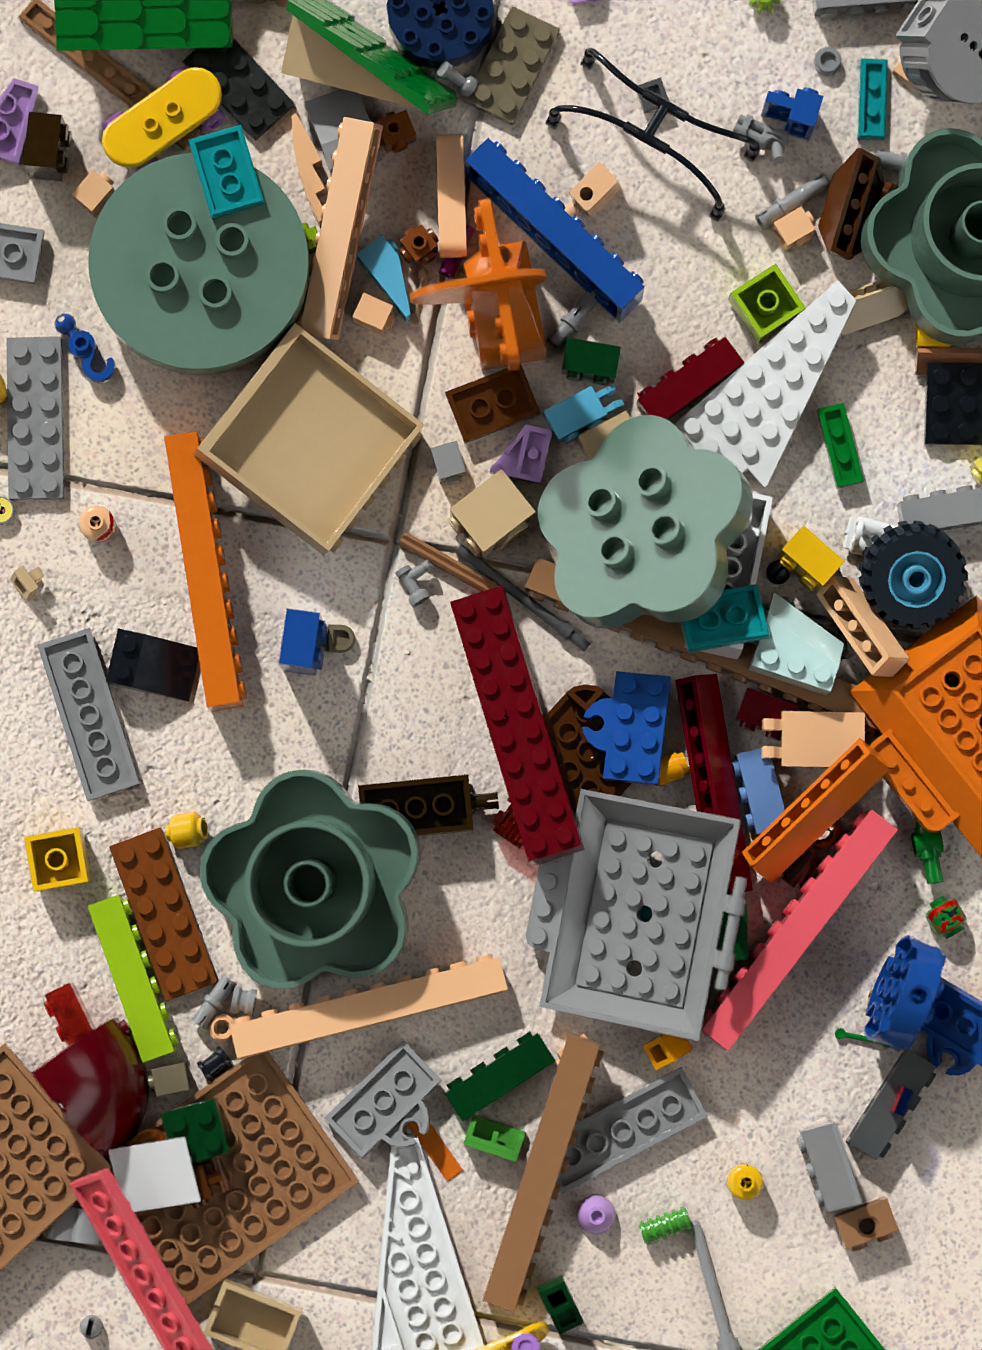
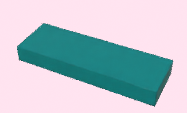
M860 59L858 140L884 141L888 59Z

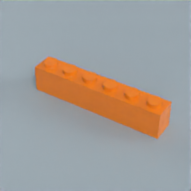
M859 738L742 851L751 868L773 883L890 770L889 766L876 750Z

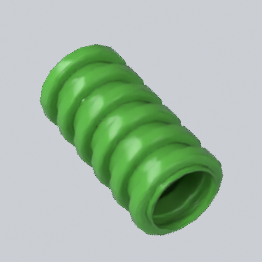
M684 1206L680 1207L679 1211L673 1209L671 1214L665 1212L662 1217L657 1215L654 1220L648 1218L646 1223H643V1221L639 1222L643 1240L647 1245H651L650 1242L654 1240L659 1242V1238L662 1237L665 1240L667 1235L670 1234L673 1237L676 1232L681 1234L684 1229L692 1230V1224Z

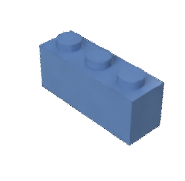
M761 748L736 754V761H732L735 777H740L742 787L738 788L741 803H747L749 814L745 815L746 824L749 831H754V835L761 834L785 811L772 759L761 758Z

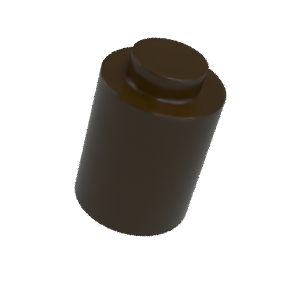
M807 849L784 871L781 879L793 888L796 884L802 887L821 859Z

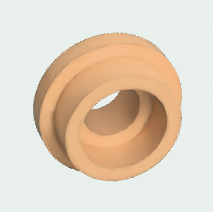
M225 1014L215 1016L209 1024L211 1037L218 1042L231 1040L230 1025L235 1024L234 1019ZM220 1023H226L228 1026V1031L224 1034L218 1031Z

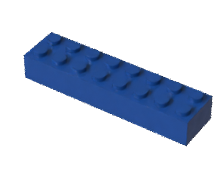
M487 138L465 160V176L586 292L591 294L594 291L596 301L620 323L642 301L645 288L643 279L634 271L630 273L623 266V260L616 253L610 254L604 248V242L596 234L590 235L584 229V223L577 216L573 215L571 217L564 210L566 209L565 205L557 197L551 198L545 192V186L538 179L534 178L532 180L526 174V168L518 160L512 161L506 155V149L498 141L493 143Z

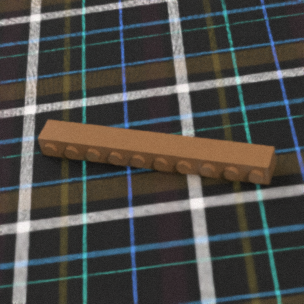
M569 1033L482 1300L483 1302L512 1312L515 1311L517 1305L523 1306L528 1291L523 1289L526 1278L531 1280L536 1263L531 1261L534 1252L540 1253L545 1238L540 1236L543 1225L548 1227L553 1210L548 1208L551 1199L557 1200L562 1184L557 1183L560 1172L566 1173L570 1157L566 1156L568 1146L574 1147L579 1131L574 1130L577 1119L583 1120L587 1104H584L583 1100L586 1093L591 1094L596 1080L591 1075L594 1066L600 1067L604 1051L600 1050L602 1044L600 1042L573 1033Z

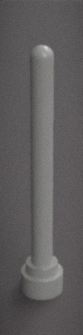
M693 1220L691 1221V1233L720 1334L717 1337L719 1341L716 1343L718 1350L740 1349L738 1337H734L733 1332L730 1333L701 1224L699 1221Z

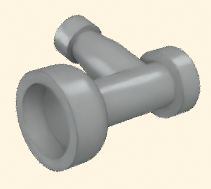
M444 62L439 68L432 70V78L452 81L457 85L459 94L464 97L470 96L477 87L478 81L471 75L462 76L452 69V65L448 62Z
M428 559L411 569L410 565H406L395 573L398 578L403 580L411 594L409 596V603L412 607L422 604L431 597L426 589H420L415 581L425 572L433 569Z

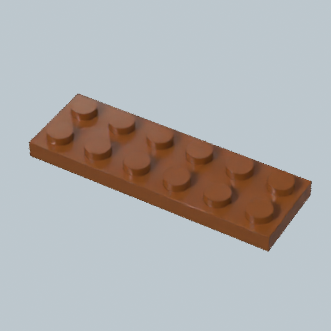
M159 827L109 846L165 1001H170L217 983L216 974L162 828Z

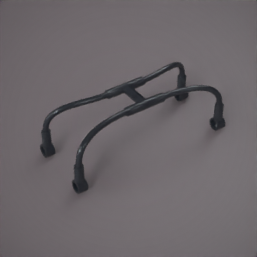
M587 48L580 63L581 66L590 70L597 59L625 85L640 94L642 99L658 107L646 129L643 130L629 121L626 123L598 110L575 105H559L550 109L545 124L556 129L563 116L560 112H575L597 117L623 128L624 132L663 154L667 153L688 168L713 196L716 203L709 217L719 222L726 208L715 187L695 165L670 148L669 144L655 137L656 131L666 114L669 113L683 122L687 121L702 129L749 144L743 158L752 163L760 152L759 143L749 136L720 128L692 117L686 110L658 96L656 93L638 86L596 49Z

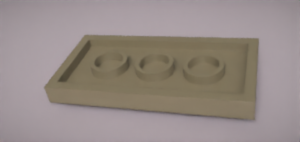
M511 6L476 77L478 81L477 87L470 96L466 97L465 103L513 126L560 33V28Z

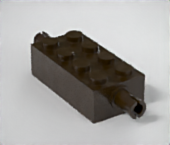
M468 774L358 785L359 804H380L398 811L412 824L417 836L474 831L472 814H475V811L499 809V801L487 802V800L498 799V792L473 794V792H470Z

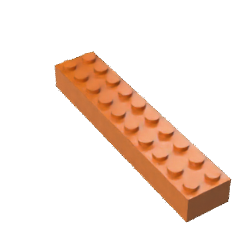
M197 431L164 436L206 705L211 712L244 707L243 700L247 699L246 686L243 680H239L238 674L243 672L241 656L238 653L235 654L234 646L239 645L237 630L234 626L231 627L230 619L235 618L234 610L230 599H226V592H230L228 576H226V572L222 573L221 567L226 565L224 549H222L221 545L218 546L217 539L222 538L221 528L217 518L214 519L213 512H218L217 503L213 491L209 492V486L213 485L212 472L208 465H205L203 461L193 454L204 438H200Z

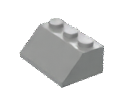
M829 1120L799 1130L801 1137L797 1138L801 1153H806L809 1163L805 1164L810 1181L814 1179L816 1181L818 1190L814 1191L818 1206H824V1209L829 1212L862 1204L837 1123Z

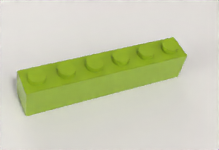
M118 894L88 905L142 1062H148L177 1051L175 1045L179 1044L174 1028L170 1030L168 1028L166 1019L170 1018L165 1003H160L156 993L160 992V987L156 977H150L147 967L151 966L147 951H141L138 941L142 940L137 924L132 925L129 915L133 914L128 898L123 899L122 895Z

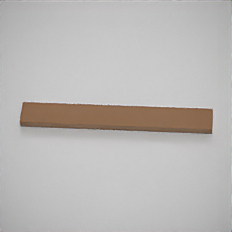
M32 0L18 18L56 48L55 12L40 0ZM103 50L59 51L130 108L154 92ZM196 127L175 144L186 151L190 146L188 140L196 138L202 132L201 128Z

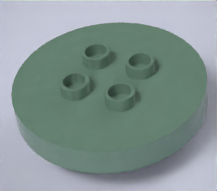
M192 153L170 156L143 167L126 179L105 203L95 223L90 240L88 255L90 283L99 309L112 331L131 351L142 359L163 369L182 374L211 375L224 373L245 366L266 354L275 347L293 326L305 301L309 285L310 257L302 222L290 199L272 179L254 167L265 204L215 219L211 218Z

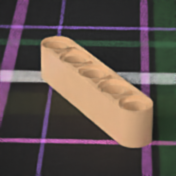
M463 134L436 135L440 258L467 257Z

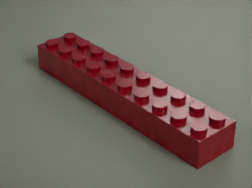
M501 585L451 601V608L528 862L531 866H535L585 850L508 597L503 586Z

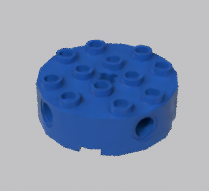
M909 935L901 938L896 944L894 958L888 956L883 964L867 1005L866 1016L870 1017L864 1026V1035L867 1039L883 1043L898 1052L906 1048L911 1049L922 1025L930 1022L934 1011L931 1006L934 999L938 998L943 990L944 983L940 980L946 955L938 947L925 944Z

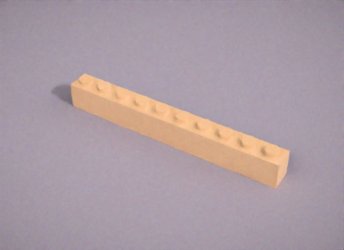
M492 954L476 958L477 963L466 965L465 961L449 965L450 970L439 972V968L423 971V977L415 979L412 978V975L396 978L397 983L386 986L385 981L369 985L370 990L360 993L358 988L342 992L343 997L332 999L331 995L315 999L316 1004L305 1006L304 1002L288 1006L289 1011L278 1013L277 1009L268 1010L261 1013V1018L251 1020L250 1016L234 1019L235 1024L230 1025L237 1059L240 1060L506 992L508 988L500 957L493 959Z

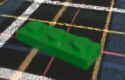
M844 403L817 409L836 489L863 483L864 480Z

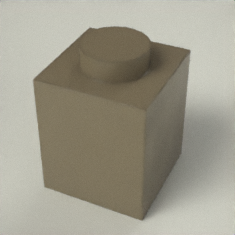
M186 1062L151 1069L152 1075L148 1076L150 1091H155L156 1097L192 1089Z

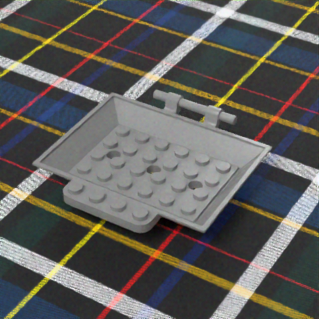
M581 789L575 819L585 850L539 864L526 940L532 948L550 952L539 1007L699 1041L713 967L718 968L715 988L726 990L729 972L733 971L736 954H733L740 915L744 913L746 902L744 893L747 879L736 877L733 895L727 894L741 820ZM656 851L663 857L662 864L657 868L653 867L649 860L651 854ZM644 906L650 907L653 913L651 920L648 922L642 921L639 916L640 909ZM725 911L729 913L723 948L718 950L717 944L723 912ZM634 960L639 961L642 965V972L637 977L633 976L629 971V965Z

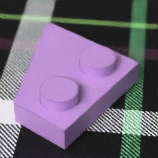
M525 425L497 462L491 466L489 473L495 474L502 469L509 478L541 485L552 430Z

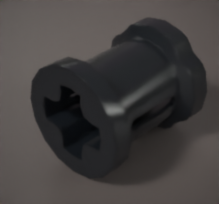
M219 1045L208 1058L197 1062L198 1067L210 1082L215 1080V1076L227 1066L232 1067L234 1065Z

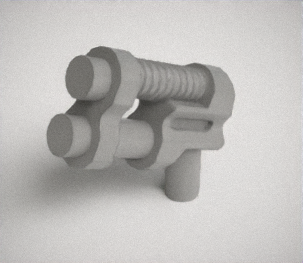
M749 114L747 116L740 115L733 132L753 138L759 143V149H769L772 151L776 164L783 163V153L789 143L788 132L783 129L777 130L760 123V121L753 120V116Z

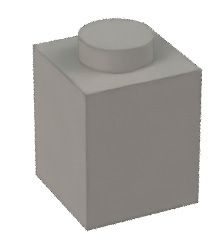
M457 441L431 448L439 482H446V485L461 482V477L466 476V470Z

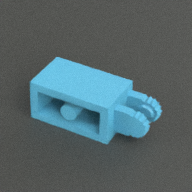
M614 384L596 393L593 387L590 386L543 411V416L558 444L563 441L566 444L578 439L580 432L586 429L590 430L602 424L608 414L625 405L621 399L603 408L600 400L612 395L617 390Z

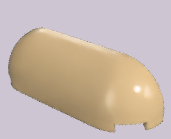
M883 280L849 290L848 292L856 299V303L840 336L904 314L909 309L905 293Z

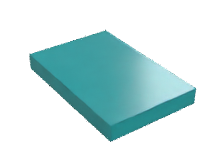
M241 125L188 140L212 219L265 204Z
M757 584L725 589L718 601L706 613L693 620L680 622L687 653L764 640L770 636Z

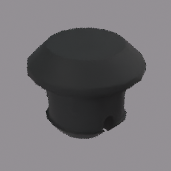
M780 560L771 562L766 570L769 581L778 585L785 583L790 577L788 570L779 563Z

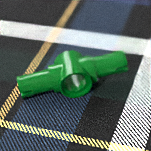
M914 818L915 828H913L914 833H911L914 854L923 862L927 884L943 882L939 858L941 853L944 852L941 831L936 833L928 832Z

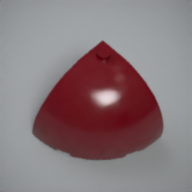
M113 1018L98 1026L31 1073L51 1101L63 1105L61 1109L63 1116L96 1152L102 1149L103 1151L100 1153L107 1160L110 1158L109 1149L121 1148L135 1136L144 1119L149 1099L146 1064L142 1062L137 1045L131 1037L132 1031L125 1019L120 1021L118 1018Z

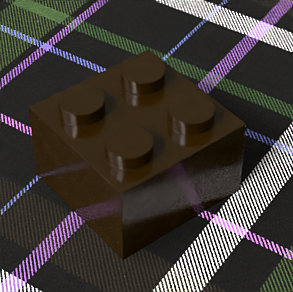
M29 112L23 166L30 178L62 181L63 173L67 174L69 158L65 157L66 147L71 146L72 132L68 131V124L65 123L62 115Z

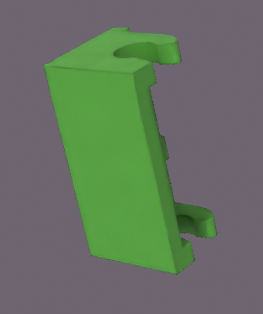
M472 1115L463 1145L516 1162L525 1131Z

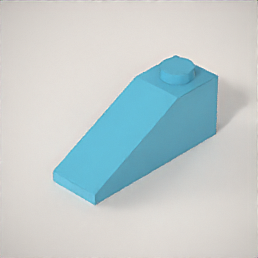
M381 235L357 253V260L403 319L409 322L411 313L400 259L397 254L399 248L391 238L386 240Z

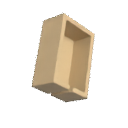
M226 1278L214 1304L220 1307V1309L214 1307L203 1334L242 1350H288L303 1308Z

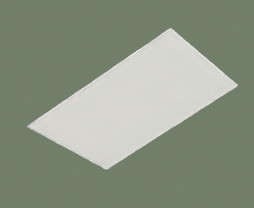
M185 1137L109 1149L108 1152L117 1184L125 1198L130 1202L133 1212L201 1201Z

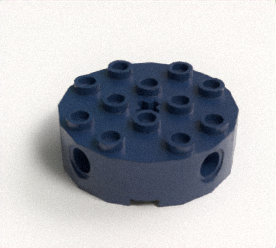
M493 0L387 1L389 30L396 46L403 55L423 67L435 69L439 68L444 62L450 63L452 67L459 66L464 62L467 63L476 58L489 42L494 24ZM436 11H445V13H441L440 16L436 15Z

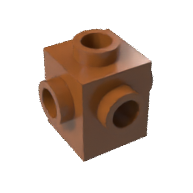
M407 110L396 114L394 111L385 113L380 116V120L376 121V124L383 125L379 147L384 145L387 153L393 151V153L401 152L408 148V144L417 141L416 132Z
M421 224L417 228L411 226L402 233L401 236L403 238L400 239L401 249L399 252L407 263L412 262L418 268L422 264L424 266L429 264L437 257V242H439V239L431 228L426 230ZM422 239V241L424 242L422 246L417 247L414 245L417 241Z

